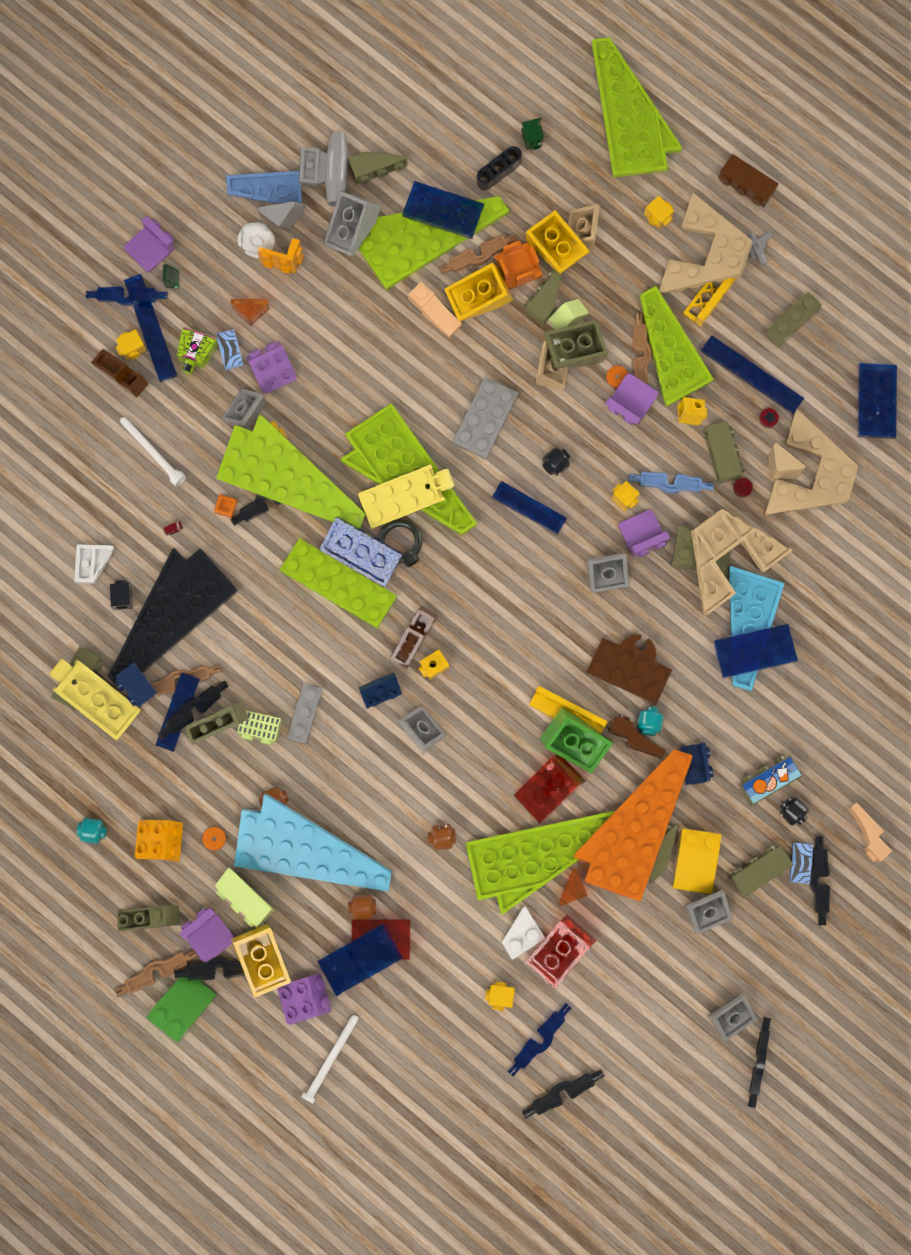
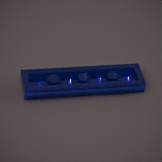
M503 481L500 482L492 496V499L557 536L567 520L565 516Z
M181 673L161 731L167 727L165 722L179 712L182 704L195 696L200 682L199 678ZM182 730L177 734L170 733L163 740L158 736L155 746L174 752Z

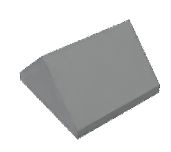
M292 201L258 207L259 212L277 226L291 229L305 210V204Z
M241 388L221 419L233 427L238 425L250 429L266 405L264 396L260 393Z
M626 553L587 560L586 568L592 593L629 587Z
M423 706L398 721L399 726L422 754L426 753L446 736Z
M724 890L684 906L696 935L732 920Z
M743 993L736 995L707 1016L725 1042L757 1020Z

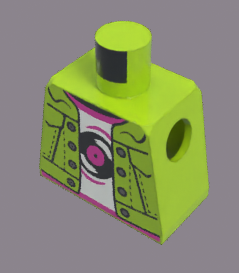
M183 327L177 352L179 361L184 362L181 371L192 375L195 366L204 369L218 346L217 338Z

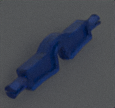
M121 286L98 287L97 291H86L85 294L87 299L96 298L99 302H116L122 306H133L139 302L155 303L157 299H168L167 291H157L155 288L136 286L130 288L128 297L124 296V288Z
M565 1003L558 1012L555 1011L537 1029V1032L543 1037V1043L538 1044L531 1038L526 1042L521 1052L515 1057L514 1065L507 1071L511 1073L515 1069L511 1074L513 1077L521 1067L525 1069L537 1054L548 1049L552 1043L554 1033L565 1022L564 1017L572 1009L569 1006L565 1010L568 1004Z

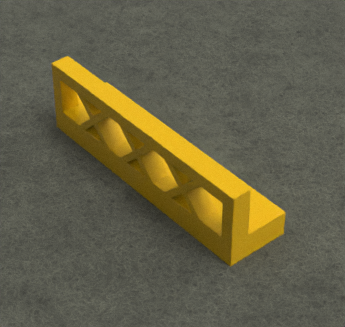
M728 278L722 281L719 288H713L712 282L705 283L683 312V315L701 327L737 278ZM711 292V299L708 302H702L701 295ZM693 307H700L701 309L697 317L689 312Z
M540 686L537 687L529 704L533 709L553 719L559 710L564 708L600 733H602L608 722Z

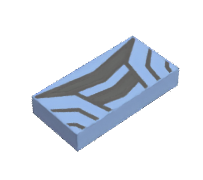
M235 330L216 333L225 370L243 366Z
M793 843L791 857L793 866L790 868L789 882L810 884L813 845Z

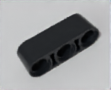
M511 146L482 167L477 173L478 188L484 191L489 190L517 169L522 159L520 148ZM512 155H514V156H516V157H518V158L515 159V160H513V159H510L509 157L512 156ZM501 166L503 170H496L495 167ZM487 177L489 180L482 181L481 178Z

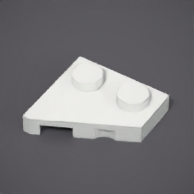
M77 544L74 582L95 584L115 547L109 545Z
M526 907L522 908L502 942L512 960L546 939Z

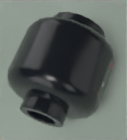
M554 448L543 457L542 466L549 475L558 476L570 466V455L565 449Z
M789 797L780 806V815L791 826L797 823L801 825L808 819L806 814L809 809L798 797L793 799Z

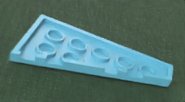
M729 566V583L736 592L730 598L732 686L751 692L785 583Z

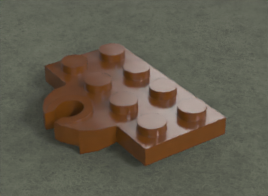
M631 635L624 639L621 645L602 638L586 673L656 705L672 669L655 662L657 654L653 642L648 638L646 649L638 650L636 642L641 639L642 635Z

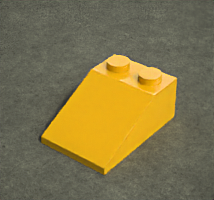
M556 210L526 231V241L529 245L533 246L535 252L559 274L590 253L588 248Z
M493 262L444 289L459 322L498 309L514 300L499 267Z
M683 828L680 830L673 889L712 894L721 834Z
M268 924L231 939L254 998L291 983L272 930Z

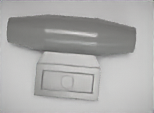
M343 132L331 133L327 153L319 148L301 147L299 184L317 186L325 183L327 204L335 207L340 191L345 192L347 186L348 148L346 134Z

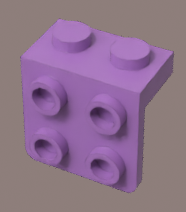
M146 216L141 220L144 228L124 246V250L146 272H151L175 250L173 237L167 231L164 233L160 229V224L155 219L151 220Z
M272 341L266 344V348L261 350L255 349L246 356L247 362L251 366L262 392L265 394L293 382L297 378L285 349L280 342Z
M627 374L612 398L609 397L605 404L609 406L608 410L615 415L620 413L625 416L623 420L630 425L634 423L640 424L657 398L658 391L632 374Z
M652 510L640 513L618 525L633 558L638 556L640 558L644 557L655 548L657 550L664 548L670 539L668 532L662 531Z
M212 908L201 910L197 914L198 918L193 922L190 920L181 927L182 931L179 933L183 939L187 940L204 963L214 959L232 944L231 939L235 937Z
M321 974L305 977L278 988L285 1019L289 1025L332 1012Z

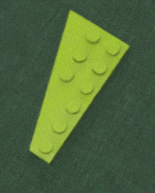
M655 286L640 294L639 299L665 408L683 399V397L712 383L714 379L660 291Z

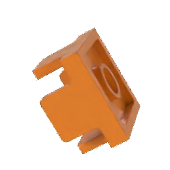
M520 241L504 246L502 253L494 255V260L509 290L542 278V272L539 268L540 261L534 247L530 246L529 243L521 244Z

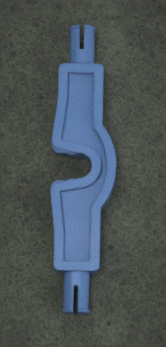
M641 472V475L629 474L628 482H639L642 487L658 488L662 492L669 494L681 491L700 493L701 489L713 491L714 483L702 482V478L681 474L676 475L673 485L668 483V475L666 473Z

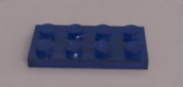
M414 181L402 217L473 240L485 204Z
M859 363L857 437L895 439L897 425V365Z
M338 516L335 518L319 549L384 588L387 586L403 556L402 552Z
M789 624L713 641L722 679L798 661Z
M381 924L317 962L335 996H338L403 958L385 924Z

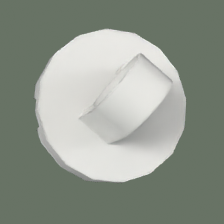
M261 222L245 224L237 238L238 245L246 250L245 253L254 258H259L258 247L273 250L275 245V236L272 231L267 227V224Z

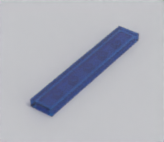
M142 274L125 279L124 282L159 382L178 377Z
M711 336L701 349L703 354L791 414H794L804 400V397L714 336Z

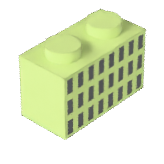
M246 711L249 719L240 723L237 731L241 735V739L252 741L253 738L259 739L260 743L265 745L277 743L282 723L281 718Z

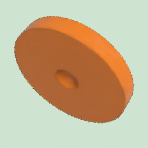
M613 366L608 370L606 380L610 386L618 388L628 372L622 366Z
M211 827L204 832L202 841L207 849L216 851L225 845L226 835L220 828Z

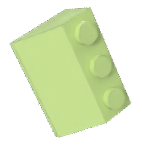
M231 868L225 871L215 885L218 889L216 893L223 900L227 898L232 903L230 907L237 914L242 912L246 916L244 921L251 927L254 925L260 927L275 911Z

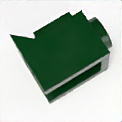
M542 117L522 122L523 128H521L527 150H537L542 147V142H544V134L541 127Z

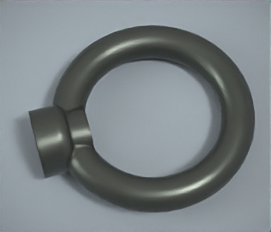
M403 519L391 521L383 526L378 534V550L386 560L392 563H404L409 568L419 562L417 555L422 547L421 532L410 521ZM396 527L409 529L415 538L413 549L407 551L402 556L392 555L385 547L387 533Z

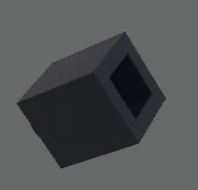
M117 580L115 584H110V602L113 610L133 609L132 586L129 582L126 583L125 580Z

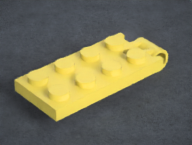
M432 464L358 493L371 529L444 501L445 498L441 492L455 487L449 469H444L434 474ZM426 484H430L429 489L426 488Z
M60 659L49 673L53 679L60 683L57 688H53V691L117 741L141 710L137 706L133 707L127 698L79 660H76L74 662L75 665L72 667L66 661ZM73 679L76 680V684L74 685L72 684Z

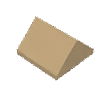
M598 204L569 211L568 226L590 250L594 249L600 207Z
M544 341L536 385L562 390L565 388L568 367H554L547 343Z
M778 443L774 444L768 454L771 481H775V479H798L806 467Z

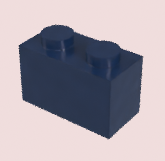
M134 662L115 676L117 678L116 685L121 691L126 690L129 694L127 699L133 707L137 705L140 708L158 695Z

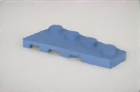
M299 171L226 175L227 194L229 196L272 204L292 201L302 203Z

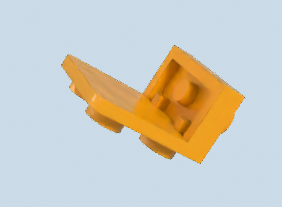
M292 238L287 255L262 247H258L257 250L260 262L264 267L270 269L275 267L286 274H290V272L296 274L298 266L302 265L304 260L300 240Z
M139 820L135 858L180 862L183 823L170 820Z

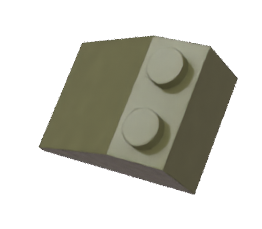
M597 320L543 333L555 368L589 366L604 362L608 355Z
M678 526L671 567L697 571L691 530L694 528ZM731 550L715 561L724 576L728 575Z

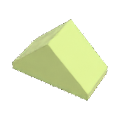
M576 299L565 302L548 321L554 329H560L576 324L588 316L589 312L581 301Z

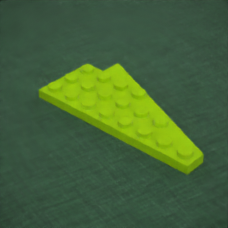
M610 37L592 39L591 45L613 178L667 171L666 154L681 152L682 146Z
M497 196L377 217L375 225L369 232L370 235L364 239L358 250L387 291L508 215L509 209L502 199Z
M392 403L345 433V437L354 450L342 457L341 462L378 485L432 464L434 474L439 472V469ZM426 484L427 489L430 488V484ZM452 488L441 492L445 498L444 501L420 510L461 536L477 526L476 521Z
M259 415L253 431L238 425L234 426L216 479L359 532L365 512L267 419Z
M615 811L466 842L477 900L497 897L500 914L506 913L579 861L574 858L575 853Z

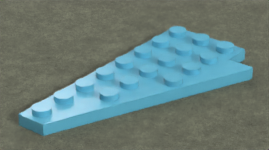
M264 794L261 811L242 809L234 862L235 867L389 891L392 870L270 795Z

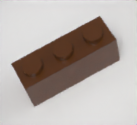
M734 154L731 155L721 169L718 177L724 185L731 186L736 189L738 194L748 197L755 205L762 206L763 208L776 192L779 183Z

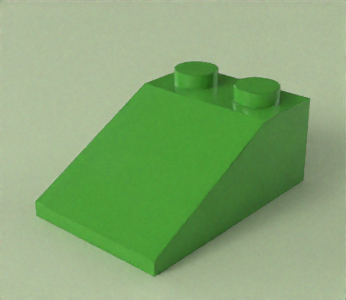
M564 708L559 710L540 737L546 749L591 774L613 744V741Z
M187 977L179 978L158 1001L146 1018L178 1043L184 1038L217 994L200 980L188 981Z

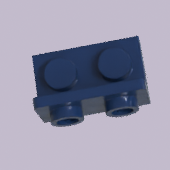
M395 673L358 687L367 709L402 695Z
M705 742L681 746V752L693 755L685 778V785L709 783L711 777H713L712 766L708 764V758H710L709 747H706Z

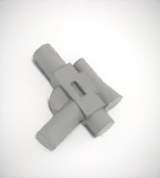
M767 231L757 238L754 232L747 235L752 240L749 255L751 259H754L756 256L761 266H764L768 263L763 251L766 247L765 241L770 239L772 235Z

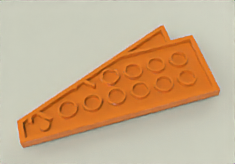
M674 749L575 853V859L591 864L585 878V883L641 903L693 755Z

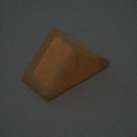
M231 299L232 309L250 326L270 309L268 299Z
M575 868L572 869L558 902L560 907L588 896L578 870Z

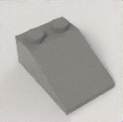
M340 191L323 245L353 256L375 225L381 205L357 195Z

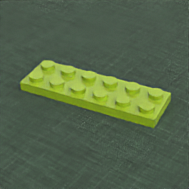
M300 538L280 568L281 573L378 629L397 598V595Z

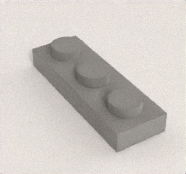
M303 683L287 737L288 740L307 744L322 688Z

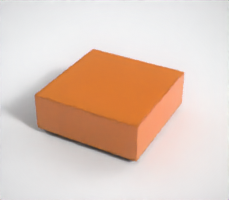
M219 494L213 512L233 518L238 500Z

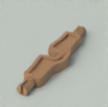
M515 233L506 238L501 235L495 239L483 242L479 246L482 255L477 256L472 249H467L461 254L450 258L449 263L439 267V269L444 274L451 270L457 272L469 266L483 265L493 255L502 252L504 246L518 241Z
M637 313L635 314L636 324L633 326L632 351L641 352L644 356L633 358L632 365L634 376L647 384L651 348L647 343V328L643 324V314L640 313L639 315Z
M219 665L210 668L202 666L190 671L177 670L168 674L165 679L151 683V685L158 693L155 697L175 693L177 691L175 683L177 679H182L185 688H190L200 682L211 679L210 675L221 672Z
M193 950L185 955L179 953L166 961H154L148 964L140 974L126 980L124 986L114 990L117 993L116 996L119 997L127 992L133 994L143 988L154 985L156 983L153 976L154 970H159L163 978H168L174 974V970L186 967L188 961L198 957V954Z

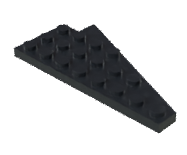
M175 548L172 549L108 675L115 685L117 681L115 676L133 662L144 673L238 592L201 548L187 560Z

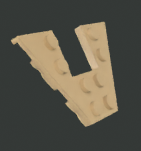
M693 193L681 227L683 230L713 235L715 237L705 266L669 260L659 288L662 296L664 293L677 290L680 292L686 288L704 286L705 283L713 281L721 282L728 278L741 277L752 246L750 238Z
M796 409L785 446L821 457L812 489L775 479L764 516L796 510H807L820 506H831L833 504H844L850 498L859 466Z
M724 509L718 510L691 530L704 616L710 614L736 594L715 561L739 543L743 544L761 572L768 570L793 550L778 543L774 538L766 536L765 533L755 527L745 524L738 517H733Z

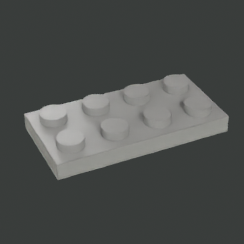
M484 377L452 444L486 460L519 392Z

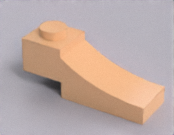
M422 282L408 294V300L448 338L462 326V322H459Z
M856 802L847 810L861 828L866 843L864 848L866 851L865 855L872 862L876 861L879 863L892 850L879 838L884 832L882 828Z

